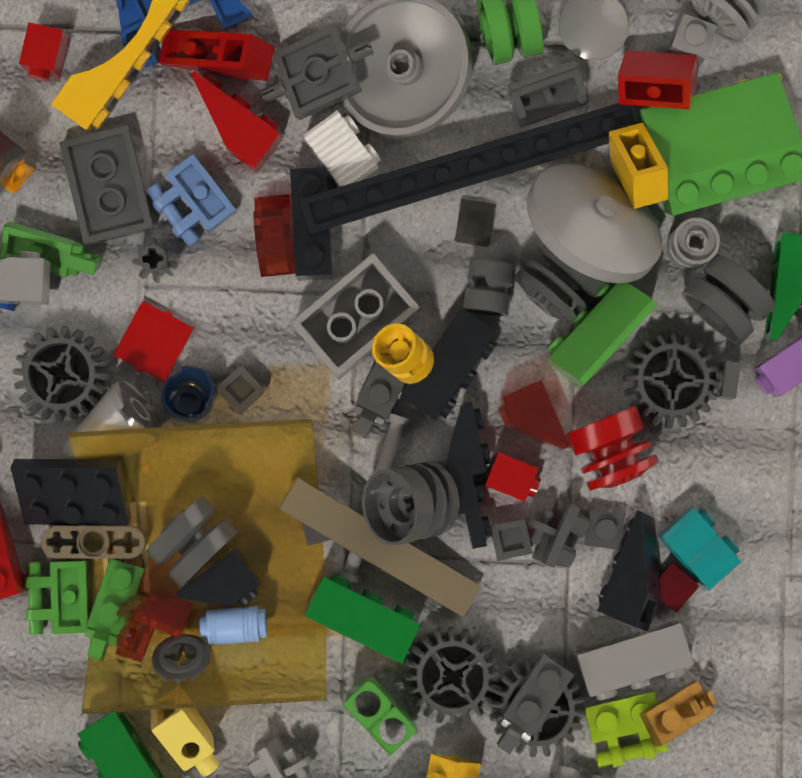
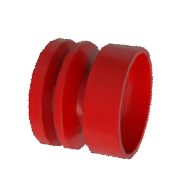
M636 406L566 433L574 455L591 453L594 460L580 469L582 474L596 469L600 473V476L586 482L589 491L597 488L619 486L642 476L648 469L659 463L656 454L642 459L638 455V452L652 446L651 441L634 443L631 436L645 428Z

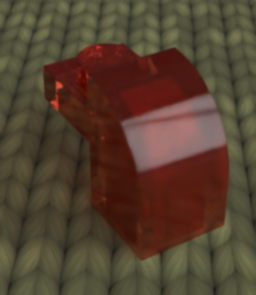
M290 194L254 197L255 211H253L260 276L295 274Z
M152 591L140 592L131 596L121 605L116 614L127 619L128 623L121 629L118 635V648L115 654L142 663L154 631L168 636L181 637L193 604L173 595Z

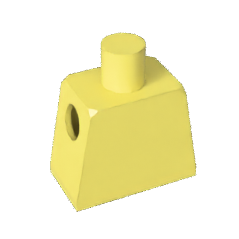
M181 686L151 706V731L183 771H187L195 766L200 774L205 777L219 767L220 762L213 754L215 751L213 734Z

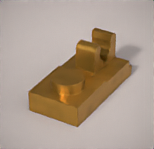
M693 680L639 715L655 746H663L712 715L714 711L711 706L717 704V701L711 690H703L698 680Z

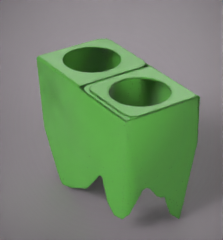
M371 675L360 678L352 686L343 703V706L389 756L418 731L412 714L404 707L398 705L387 689ZM363 691H372L380 699V709L374 716H361L355 709V699ZM389 718L399 719L405 726V736L397 744H388L380 736V726Z

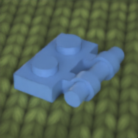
M194 154L165 174L173 185L172 188L164 192L159 184L156 183L146 191L154 201L152 206L159 214L163 213L173 226L172 232L178 239L182 238L189 248L200 241L199 236L193 230L197 224L201 222L210 233L237 212ZM181 197L193 211L185 218L174 205L175 201Z

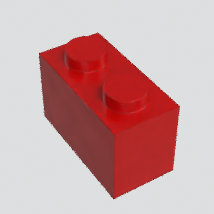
M626 50L618 72V99L620 105L690 110L697 87V55Z

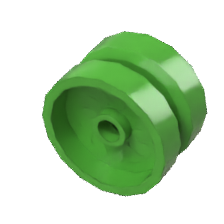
M477 0L478 19L482 37L494 66L512 61L514 56L513 38L519 53L524 58L540 55L544 52L542 28L535 0H506V4L504 0Z

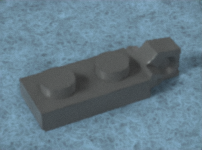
M375 362L353 411L361 415L353 432L363 438H367L374 422L382 426L385 419H388L405 383L399 381L377 362Z
M542 654L503 712L504 717L499 724L506 729L497 741V746L510 754L520 738L528 743L530 738L536 734L574 674Z

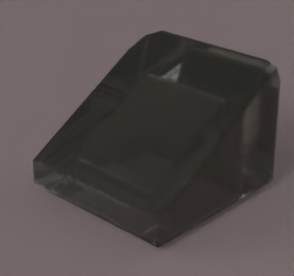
M461 199L455 242L488 247L491 240L496 204Z

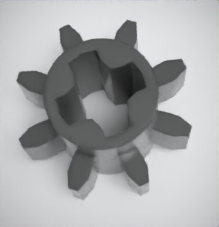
M154 237L151 238L150 245L145 248L142 245H137L138 250L141 251L140 257L133 259L132 263L143 267L139 273L142 279L146 278L150 273L153 275L154 282L159 283L161 275L165 273L169 276L174 275L170 270L171 263L178 262V258L167 254L171 250L172 245L167 242L162 247H159ZM157 252L163 258V261L158 262L157 268L154 269L147 262L153 259L154 253Z

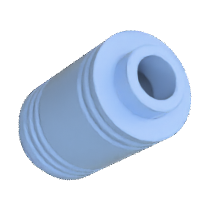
M258 606L218 608L216 610L207 609L206 617H200L201 639H207L209 646L260 642V638H267L266 610L258 609Z

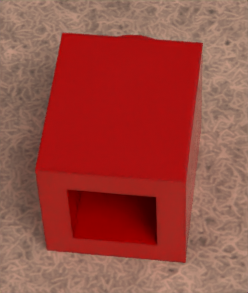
M28 22L19 64L28 72V76L40 81H49V77L60 79L70 38L62 29Z
M497 452L483 486L525 502L527 496L534 498L538 490L541 478L536 476L539 468Z

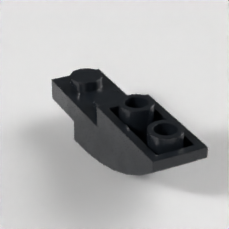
M471 401L464 403L456 421L448 454L447 471L452 476L458 489L460 502L458 515L465 514L471 546L475 549L487 546L486 538L492 537L488 516L481 517L478 504L485 502L481 481L474 482L473 475L486 472L485 465L491 464L488 444L480 443L478 430L484 429L480 408L473 409Z

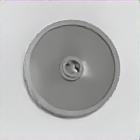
M374 0L358 11L342 32L345 44L349 48L368 40L374 52L373 55L355 62L356 75L363 92L341 101L347 112L366 128L391 137L416 136L430 131L443 123L461 103L471 79L472 50L467 33L460 21L435 0Z
M561 164L543 171L529 190L527 212L535 232L555 256L578 272L605 282L629 283L644 277L660 257L662 238L655 218L647 206L634 209L621 183L613 177L586 166Z

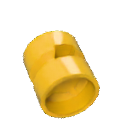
M399 323L387 325L374 337L372 344L374 359L399 381L408 384L417 383L426 378L431 372L434 364V353L431 347L406 325Z

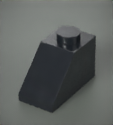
M234 549L178 590L176 594L180 599L224 606H233L239 602L244 607L260 595L256 588L263 583L240 551Z

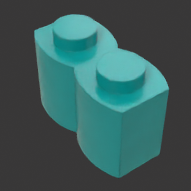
M688 507L657 536L704 589L710 591L741 563L736 555L740 550L726 535L722 538L717 535L712 528L716 523L704 509L700 508L696 511L694 508Z

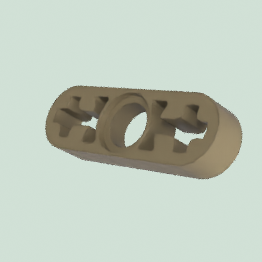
M56 525L48 528L43 533L41 547L44 553L52 558L131 559L144 552L147 547V536L140 527L135 525ZM74 531H79L77 537L79 552H74L75 545H65L61 547L60 551H57L56 545L50 544V538L56 537L57 532H60L61 538L73 539L75 538ZM91 531L98 532L103 536L104 546L99 552H92L85 546V537ZM109 531H115L113 539L125 538L128 532H132L133 538L139 539V545L134 546L132 552L128 551L127 545H114L115 552H109L112 545Z

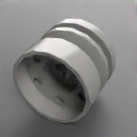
M686 0V3L699 19L718 25L716 34L731 42L742 43L749 34V29L752 30L759 22L757 14L765 15L777 0Z

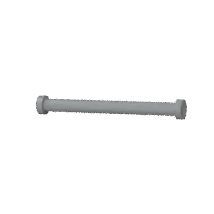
M390 413L388 420L391 422L375 473L379 470L391 468L403 428L408 426L410 419ZM350 551L344 570H340L338 576L358 583L360 576L357 574L362 558Z

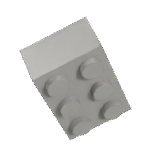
M372 253L295 318L291 325L336 378L340 380L372 353L374 337L382 328L394 323L405 325L420 312V307L376 255Z

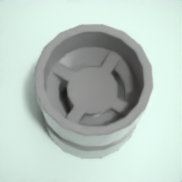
M690 218L682 222L669 235L666 243L668 257L679 268L695 270L709 262L717 254L720 246V235L710 221L702 218Z

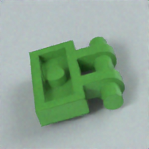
M88 560L50 562V576H42L41 562H27V577H24V588H28V609H25V620L29 621V634H43V620H51L52 634L86 633V626L90 617ZM51 587V608H43L42 588Z

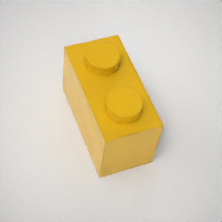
M643 122L610 131V164L633 208L637 209L668 200V167Z

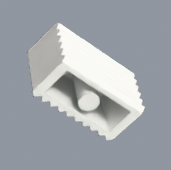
M336 111L303 135L304 141L322 166L326 167L327 173L338 187L378 175L380 171L377 163L381 161L380 157L369 143L365 146L362 145L356 136L360 133V130L349 115L343 118Z

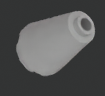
M117 381L111 385L64 444V455L62 457L63 459H119L157 442L164 435L163 426L156 412L149 415L144 407L148 401L134 386L126 381H121L120 383Z

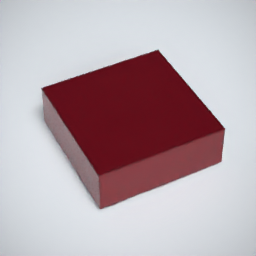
M670 562L659 575L660 600L675 613L682 608L700 586L673 562Z

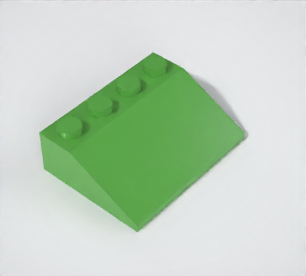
M778 72L696 94L693 97L690 110L649 107L640 110L642 122L668 167V200L662 201L664 213L675 216L802 181V137Z

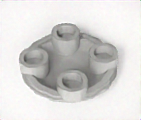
M570 0L564 6L559 17V33L563 44L568 48L571 56L585 60H601L612 56L622 48L628 35V17L624 7L617 0Z

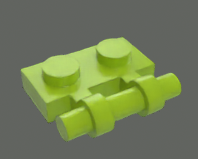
M653 690L583 706L586 711V720L592 743L606 741L608 751L595 753L598 768L612 765L613 768L624 766L625 761L642 757L644 760L656 758L655 754L669 751L667 743L663 746H655L639 715L657 703ZM638 734V744L620 748L618 737Z

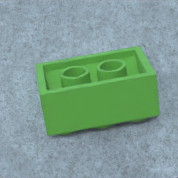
M608 282L596 296L600 302L591 312L586 308L577 315V319L572 324L576 328L566 338L563 334H560L547 348L552 354L546 361L577 389L584 386L658 305L657 302L629 283H616L613 285L611 282Z

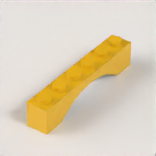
M152 0L148 14L139 31L125 48L107 62L88 71L71 75L51 105L89 132L93 127L100 129L111 113L107 110V107L114 98L120 100L131 85V82L127 80L135 68L138 71L143 69L152 55L148 51L155 40L161 42L166 37L172 27V24L168 21L176 10L182 13L191 0Z

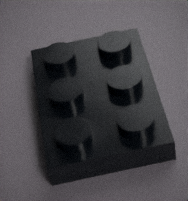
M14 459L10 468L24 525H129L131 512L120 460Z

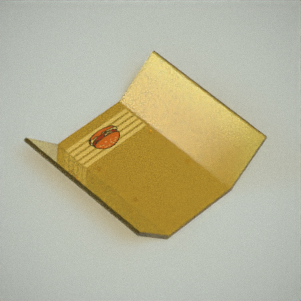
M312 419L69 432L74 459L120 460L131 512L129 525L140 527L147 536V547L142 554L131 559H114L144 568L145 574L123 639L119 640L117 646L109 644L103 662L91 659L88 656L82 714L327 700L326 627L303 616L321 576L324 577L322 542L308 546L302 523L278 509L296 477L319 490ZM204 496L216 508L215 516L204 529L208 531L218 521L227 519L239 533L189 582L234 549H238L263 583L256 588L260 595L245 606H258V609L266 610L267 638H260V642L209 646L211 662L207 664L206 673L196 675L194 682L190 679H185L178 685L175 680L164 682L161 675L155 674L152 664V655L155 648L163 640L178 634H191L201 638L200 617H206L207 609L216 610L218 608L242 607L239 602L233 606H224L180 599L176 592L181 588L169 576L170 568L181 557L179 552L167 563L160 565L146 553L149 546L161 535L160 532L182 510H187L194 502ZM95 531L89 532L86 535L87 549L92 552H99L104 546L103 536ZM109 531L112 538L109 552H115L114 545H127L130 552H132L134 546L139 545V539L133 538L132 532H128L125 538L113 539L115 531ZM87 559L89 568L90 615L110 559ZM182 652L180 660L177 661L178 666H182L184 661L187 660L185 652Z

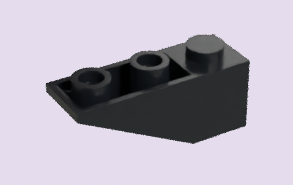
M637 510L635 517L629 521L626 527V540L622 550L614 557L612 563L613 572L610 580L600 592V605L597 611L633 627L648 631L661 599L655 518Z

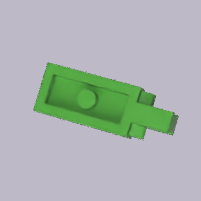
M10 221L4 225L0 248L1 259L18 257L21 251L41 253L40 258L51 262L50 273L66 278L68 275L77 276L79 272L94 275L100 268L102 255L83 250L84 245L72 239Z
M114 559L109 560L86 626L85 636L92 638L87 653L89 658L103 662L109 644L117 646L119 640L123 639L145 574L144 568Z

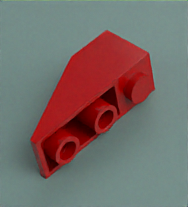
M193 71L191 76L227 150L231 155L258 174L282 141L281 134L277 131L280 126L264 114L260 118L249 111L251 105L236 93L232 97L220 90L223 84L206 72L204 76H201L196 71Z

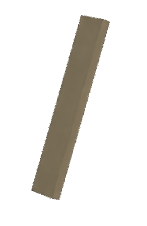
M297 477L278 507L281 511L462 617L465 616L482 587L409 543L388 545L379 541L369 530L362 515Z

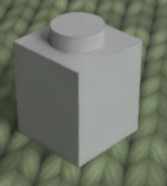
M684 13L677 25L667 53L697 55V68H700L706 59L718 25Z

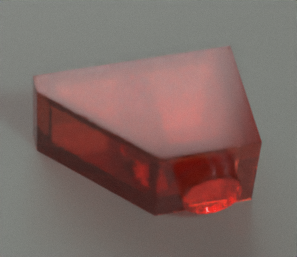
M542 380L500 398L502 406L497 407L505 427L512 425L515 432L560 450L570 447Z

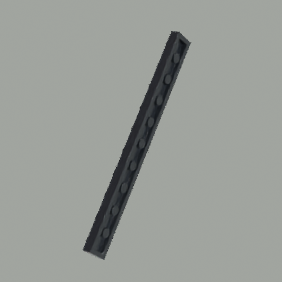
M617 103L298 200V204L308 235L609 144L610 131L642 123L639 106L620 105Z

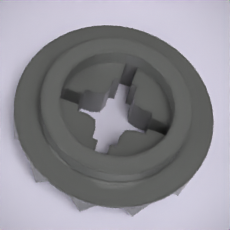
M178 634L163 640L155 648L152 655L155 674L161 675L164 682L175 680L178 685L185 679H190L194 682L196 675L206 673L207 664L211 662L210 649L207 643L200 637L191 634ZM182 652H185L187 660L184 661L182 666H178L177 661L180 660Z

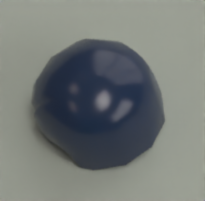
M183 366L177 374L167 377L161 393V401L165 413L173 420L183 423H195L205 418L212 411L216 399L211 376L202 368Z

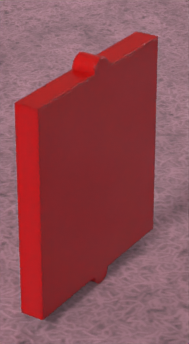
M142 301L113 355L133 365L136 372L141 373L144 371L165 382L195 328L174 318L172 312H163Z

